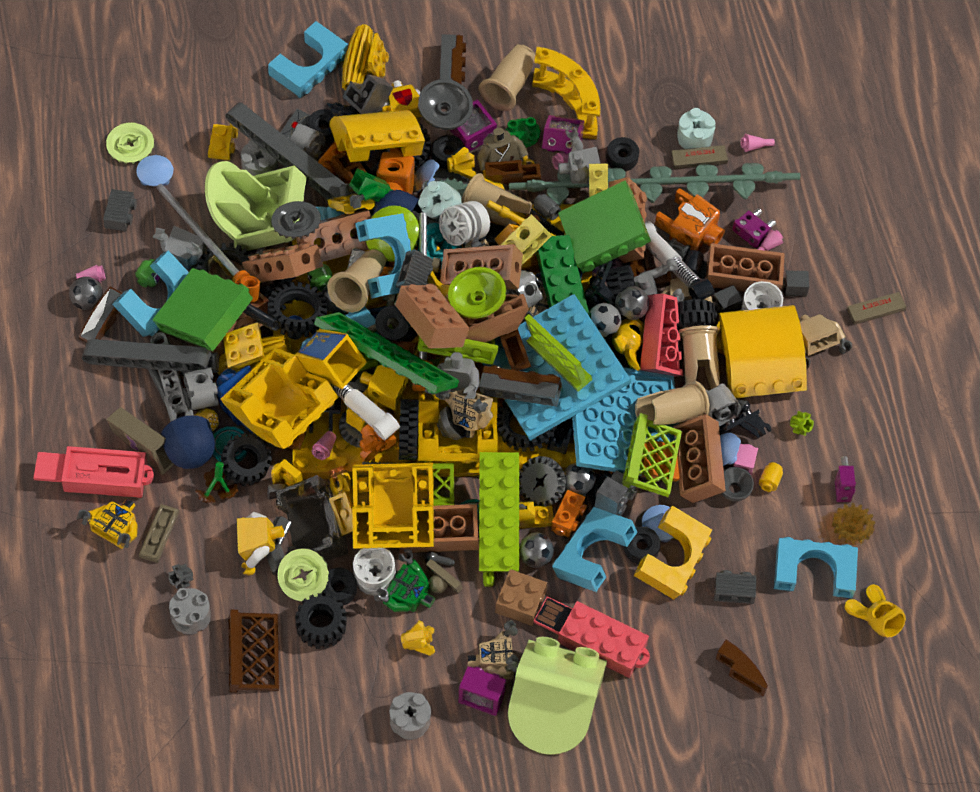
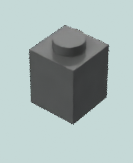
M786 270L781 288L784 289V296L807 297L809 271Z
M734 285L714 294L713 303L716 312H733L741 309L743 299Z

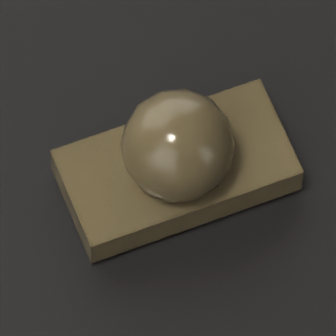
M429 560L426 565L435 574L429 580L430 590L434 593H442L449 586L459 594L463 589L461 583L434 560Z

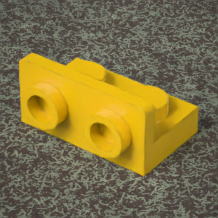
M213 124L208 158L230 160L231 153L234 154L235 143L233 141L234 138L237 139L238 129L231 124L230 126Z
M284 459L281 463L273 466L271 470L273 484H285L288 490L291 492L295 491L297 494L304 490L302 473Z

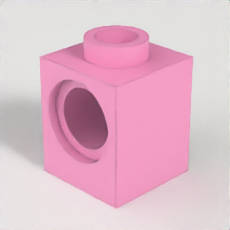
M740 444L734 467L745 469L752 475L758 448L750 444Z

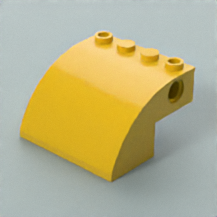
M409 110L334 116L330 121L329 125L338 151H346L350 162L367 161L370 150L402 147L401 151L404 157L422 155L425 139L416 117Z
M794 305L719 313L721 350L726 356L727 387L735 398L807 390L804 341L799 317Z
M275 348L220 400L253 433L268 443L285 449L292 445L293 440L298 435L303 434L312 422L318 420L327 408L332 407L334 401L339 396L327 379L307 373L296 355Z
M478 388L476 393L481 394V391ZM425 391L419 392L418 461H423L424 463H432L433 461H442L443 463L462 461L469 464L480 462V452H497V398L490 397L493 398L490 410L493 418L486 427L476 430L474 438L464 437L459 440H453L448 437L445 438L437 427L440 411L444 407L449 406V404L433 394L426 393Z
M433 463L354 465L352 468L353 549L434 547Z

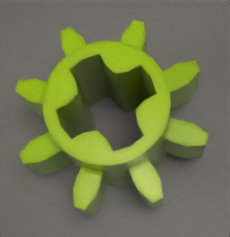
M798 411L796 415L792 416L790 426L794 428L793 433L806 436V432L812 431L814 421L810 419L811 414Z

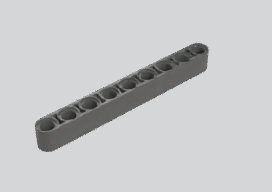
M238 102L226 113V119L231 125L285 167L295 166L307 177L306 184L325 199L341 197L339 187L341 184H345L343 181L246 105ZM350 189V194H357L353 189Z

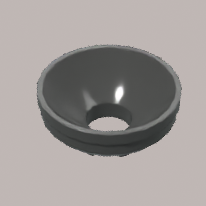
M444 407L439 413L438 429L445 438L448 437L453 440L464 438V427L454 424L450 407Z
M731 467L724 470L726 491L721 494L731 501H742L748 498L754 487V481L750 473L739 467ZM737 485L740 491L732 493L729 490V486Z

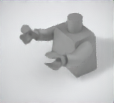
M573 127L574 130L570 133L567 129L565 133L568 138H571L570 141L573 146L568 154V163L558 164L559 174H570L573 184H589V164H600L597 147L583 149V143L578 136L576 128Z
M176 226L173 227L170 237L165 233V229L157 227L153 238L160 241L162 251L166 252L169 250L185 269H190L193 265H196L203 252L207 250L206 244L199 236Z
M668 259L666 261L667 265H661L655 269L643 272L639 276H635V287L641 288L647 296L658 294L654 279L666 274L669 270L678 271L676 261ZM682 289L675 290L673 295H671L677 297V302L684 300Z
M459 352L453 353L451 357H446L445 362L440 363L437 368L459 380L458 386L450 389V392L465 388L463 393H467L464 399H474L480 382L479 370L475 367L474 361L463 358Z

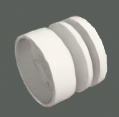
M468 201L444 209L440 215L439 227L443 238L453 246H460L474 240L477 236L480 237L479 239L485 237L489 231L490 219L487 210L481 203Z
M760 281L753 283L744 294L742 311L783 306L781 290L770 282Z
M362 548L355 555L353 569L357 586L365 594L372 596L381 595L377 589L385 588L387 590L396 576L393 555L386 548Z

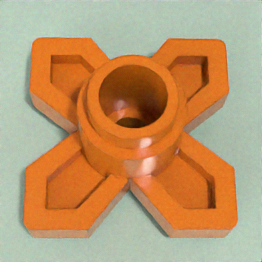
M369 424L364 426L361 430L363 439L360 441V447L363 450L360 453L361 460L367 463L374 459L379 452L388 450L396 445L397 439L394 434L397 431L386 440H383Z

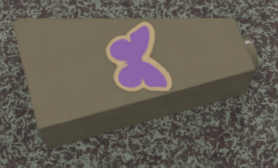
M122 407L107 418L112 432L135 452H146L147 463L161 475L174 465L164 450L166 438Z

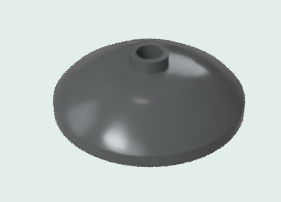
M440 79L429 83L423 88L419 96L418 108L421 116L428 124L438 129L451 130L462 126L468 121L472 113L473 102L470 93L464 86L452 80Z

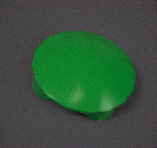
M532 117L510 120L507 123L506 131L511 136L515 135L520 139L525 148L533 146L541 137V129Z

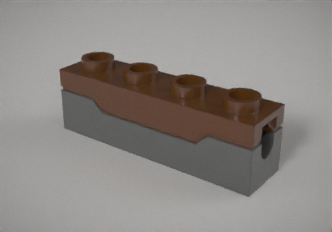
M442 34L440 79L452 80L459 84L465 82V71H462V68L466 66V57H462V53H466V42H463V35Z
M493 365L491 367L484 366L479 389L484 396L557 407L562 383L560 377L554 374L542 375L534 371L522 372L515 368L502 369L499 366Z

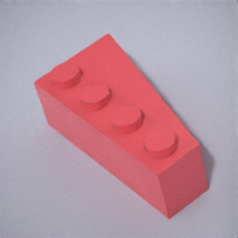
M664 293L648 295L649 308L645 315L640 370L670 376H683V369H680L679 360H682V355L678 351L680 333L677 330V323L679 322L677 297Z

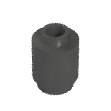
M546 194L538 195L533 202L534 209L546 219L555 220L559 216L558 212L561 211L559 204Z

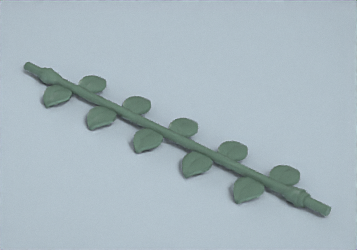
M745 163L742 166L743 175L716 176L718 173L717 167L707 164L696 167L697 176L671 177L672 171L670 168L654 166L650 169L651 178L631 180L645 192L647 200L654 203L662 193L661 185L687 184V191L691 196L695 197L698 194L703 198L709 190L707 183L733 182V188L743 199H748L755 190L754 181L778 184V182L783 180H800V173H782V171L778 172L776 170L763 174L764 167L761 164ZM608 168V187L610 181L625 178L626 173L623 169ZM558 172V181L544 182L532 179L525 183H509V190H527L533 193L547 189V196L561 206L569 196L567 188H589V184H573L570 174H559Z

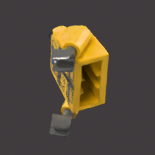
M126 499L121 506L115 502H110L108 505H103L94 510L87 511L81 509L78 512L77 520L83 519V525L90 521L89 524L92 532L121 549L124 546L128 548L129 543L137 538L138 524L135 515L131 512L136 505L129 499Z

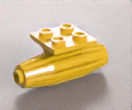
M366 24L356 27L347 47L342 69V88L345 91L350 81L362 84L367 71L376 77L383 78L385 76V65L389 60V54L385 50L384 43L378 33H374L373 37V30Z
M258 322L228 332L223 337L225 353L219 356L218 374L220 375L227 369H233L235 372H238L245 366L254 368L275 348L291 353L292 346L289 338L285 334L261 338Z

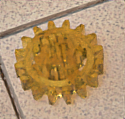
M854 503L851 504V507L844 504L843 509L838 508L837 512L834 513L832 526L835 529L833 532L834 534L839 533V540L845 538L846 544L849 540L852 541L853 545L856 544V541L863 544L864 539L869 540L870 534L874 532L875 521H871L874 515H868L869 509L863 510L861 504L858 507H855Z

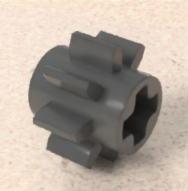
M186 564L172 566L173 571L168 572L170 583L176 589L189 587V581L194 580L192 569L186 567Z

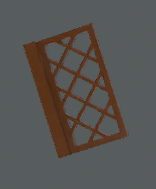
M230 609L228 616L229 693H237L238 690L279 691L278 614L239 613V610ZM242 619H250L254 625L247 630L242 625ZM264 619L273 620V627L269 630L261 624ZM256 627H259L265 633L259 639L251 633ZM247 635L255 642L249 648L242 643V639ZM267 636L273 641V645L269 649L261 643ZM257 645L265 652L259 658L251 652ZM247 654L255 661L250 667H247L242 662V658ZM266 655H269L274 660V664L269 668L261 661ZM257 664L265 670L260 677L251 670ZM248 673L255 681L252 684H243L242 677ZM269 674L274 679V685H266L261 679Z

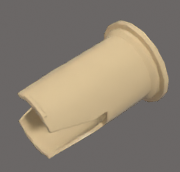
M517 44L498 65L491 77L484 79L479 84V92L485 102L502 111L514 108L516 105L515 97L524 86L534 64L535 53L533 50L525 45Z
M481 173L476 174L471 179L461 199V203L468 201L481 203L487 210L490 221L504 228L508 224L516 225L517 223L508 218L500 217L497 212L486 207L488 200L500 206L504 205L510 211L530 214L532 208L530 201L528 202L485 181Z
M373 249L366 251L345 272L336 273L329 279L327 285L328 294L331 301L338 308L353 313L360 311L366 305L370 295L368 279L378 277L382 273L387 261L383 253Z
M692 326L680 329L678 333H680V337L683 340L686 383L696 381L698 367H705L711 389L717 387L720 384L716 337L721 333L720 328L716 326Z
M689 381L682 388L660 391L637 398L635 414L637 418L640 413L648 415L647 419L654 421V425L686 422L704 414H709V398L705 388L699 382Z

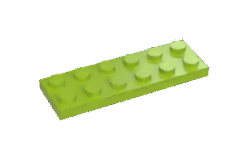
M480 452L479 572H509L510 569L519 572V452Z

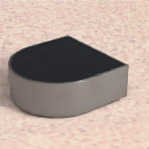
M272 484L268 486V499L279 498L288 494L287 485Z

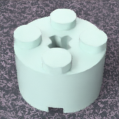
M693 108L691 111L684 113L680 118L677 131L679 144L684 149L709 147L713 140L715 120L699 108Z
M431 181L422 191L418 205L422 212L427 213L429 218L439 222L440 215L444 209L461 204V195L445 182Z

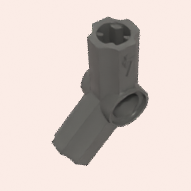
M276 516L273 525L274 527H283L284 537L275 539L274 551L266 555L273 575H278V567L285 557L281 545L292 526V522L282 516Z

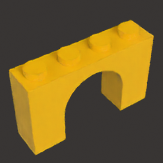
M671 506L665 511L658 528L681 543L685 554L682 566H669L647 554L641 559L633 576L674 600L679 595L683 596L688 588L686 583L688 579L690 580L696 571L694 566L701 561L704 555L702 550L711 541L709 536L712 529L676 507Z

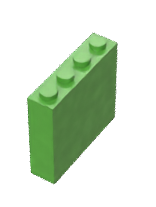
M625 180L558 212L566 235H570L576 264L583 273L592 271L602 264L608 263L621 255H626L628 252L651 242L633 192Z
M192 268L152 320L162 332L214 351L253 298L249 294V289L243 284L238 285L230 279L224 280L216 274L211 275L205 270Z

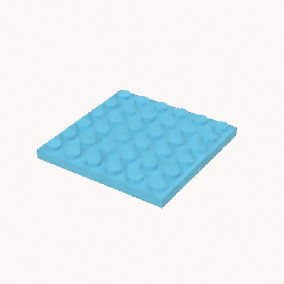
M575 294L533 318L578 359L582 367L592 376L593 380L579 392L527 344L526 340L531 337L526 321L518 327L531 364L530 368L524 369L522 372L534 371L542 375L554 374L560 377L562 383L557 407L504 399L529 440L536 438L632 383L630 377ZM497 337L495 338V345H498V351L493 365L499 366L502 369H511L501 339ZM482 363L483 366H493L491 364Z
M624 368L631 379V384L572 416L576 466L612 472L617 470L620 473H624L633 426L637 419L635 414L637 398L660 391L675 389L674 376ZM679 423L669 424L666 426L674 428L673 426L678 425ZM648 427L647 430L651 436L658 434L654 428ZM665 434L670 442L675 440L674 435ZM661 437L654 439L655 441L663 442Z

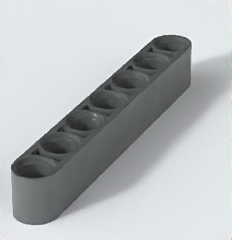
M89 339L86 343L82 360L92 365L192 372L207 368L211 352L203 347Z

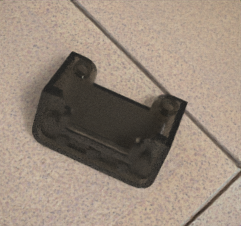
M316 475L276 492V505L278 509L286 513L288 520L292 522L290 533L293 546L288 548L286 555L296 549L315 551L323 557V560L340 558L348 554L345 535L342 536L329 501V498L334 496L328 482Z

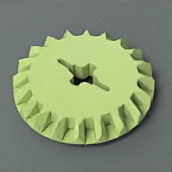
M124 123L115 127L109 133L106 146L108 153L113 159H117L118 162L122 161L125 164L128 162L134 164L136 161H141L152 153L154 138L151 131L145 126L138 123ZM127 142L133 143L134 146L130 147Z
M310 549L291 551L282 559L278 567L279 585L282 591L294 600L303 601L305 598L309 600V596L312 594L314 597L318 596V593H322L329 581V571L323 557ZM302 569L304 572L313 570L308 573L306 580L304 578L294 579L301 574Z

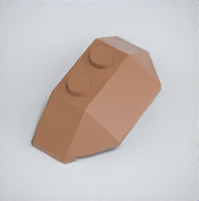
M506 294L501 307L489 316L477 319L460 316L469 326L466 339L487 342L517 330L529 310L524 294Z

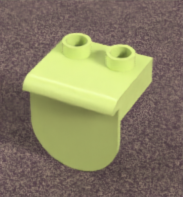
M217 162L211 166L205 180L207 206L217 226L234 240V248L240 245L242 250L245 248L250 251L293 240L291 237L286 239L284 235L279 236L278 232L274 231L271 223L272 215L277 208L286 203L304 201L307 177L295 166L252 176L247 170H240L231 162Z
M538 637L536 641H528L516 671L509 703L508 718L513 733L526 747L543 754H560L576 747L585 737L603 680L607 660L600 659L599 653L591 648L578 647L575 652L559 648L560 643L549 637Z

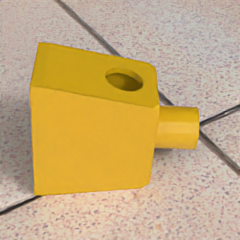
M382 365L377 366L374 374L363 371L360 378V383L368 385V396L371 399L393 410H396L409 381V378L396 374L395 370Z

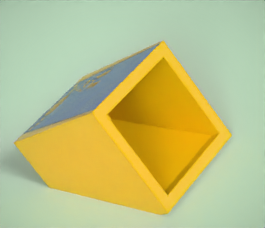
M319 329L296 354L305 370L318 377L327 379L329 383L340 389H343L367 363L348 334Z

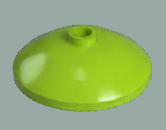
M387 206L377 211L371 217L373 219L403 214L411 250L416 248L419 242V222L411 211L401 206ZM380 239L366 241L369 250L380 251L387 258L388 262L395 261L394 252L387 242Z
M474 267L461 272L453 279L448 290V299L451 306L459 315L472 319L483 318L493 314L501 307L506 297V285L503 278L496 271L486 267Z

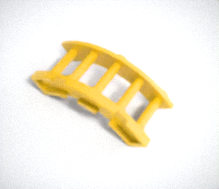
M537 47L534 63L540 64V69L535 68L532 86L561 95L571 109H574L577 119L585 120L582 138L597 140L598 125L596 117H600V99L591 77L579 64L569 57L547 48ZM547 66L558 71L559 75L554 72L547 71Z

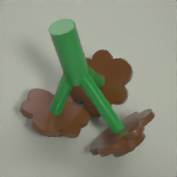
M217 462L215 468H212L210 472L204 473L203 478L206 481L205 486L208 487L207 491L195 490L199 496L198 499L204 503L216 502L214 497L210 495V492L212 490H219L220 486L224 488L218 492L221 500L231 499L238 492L237 484L226 485L225 475L223 474L224 464L222 462Z

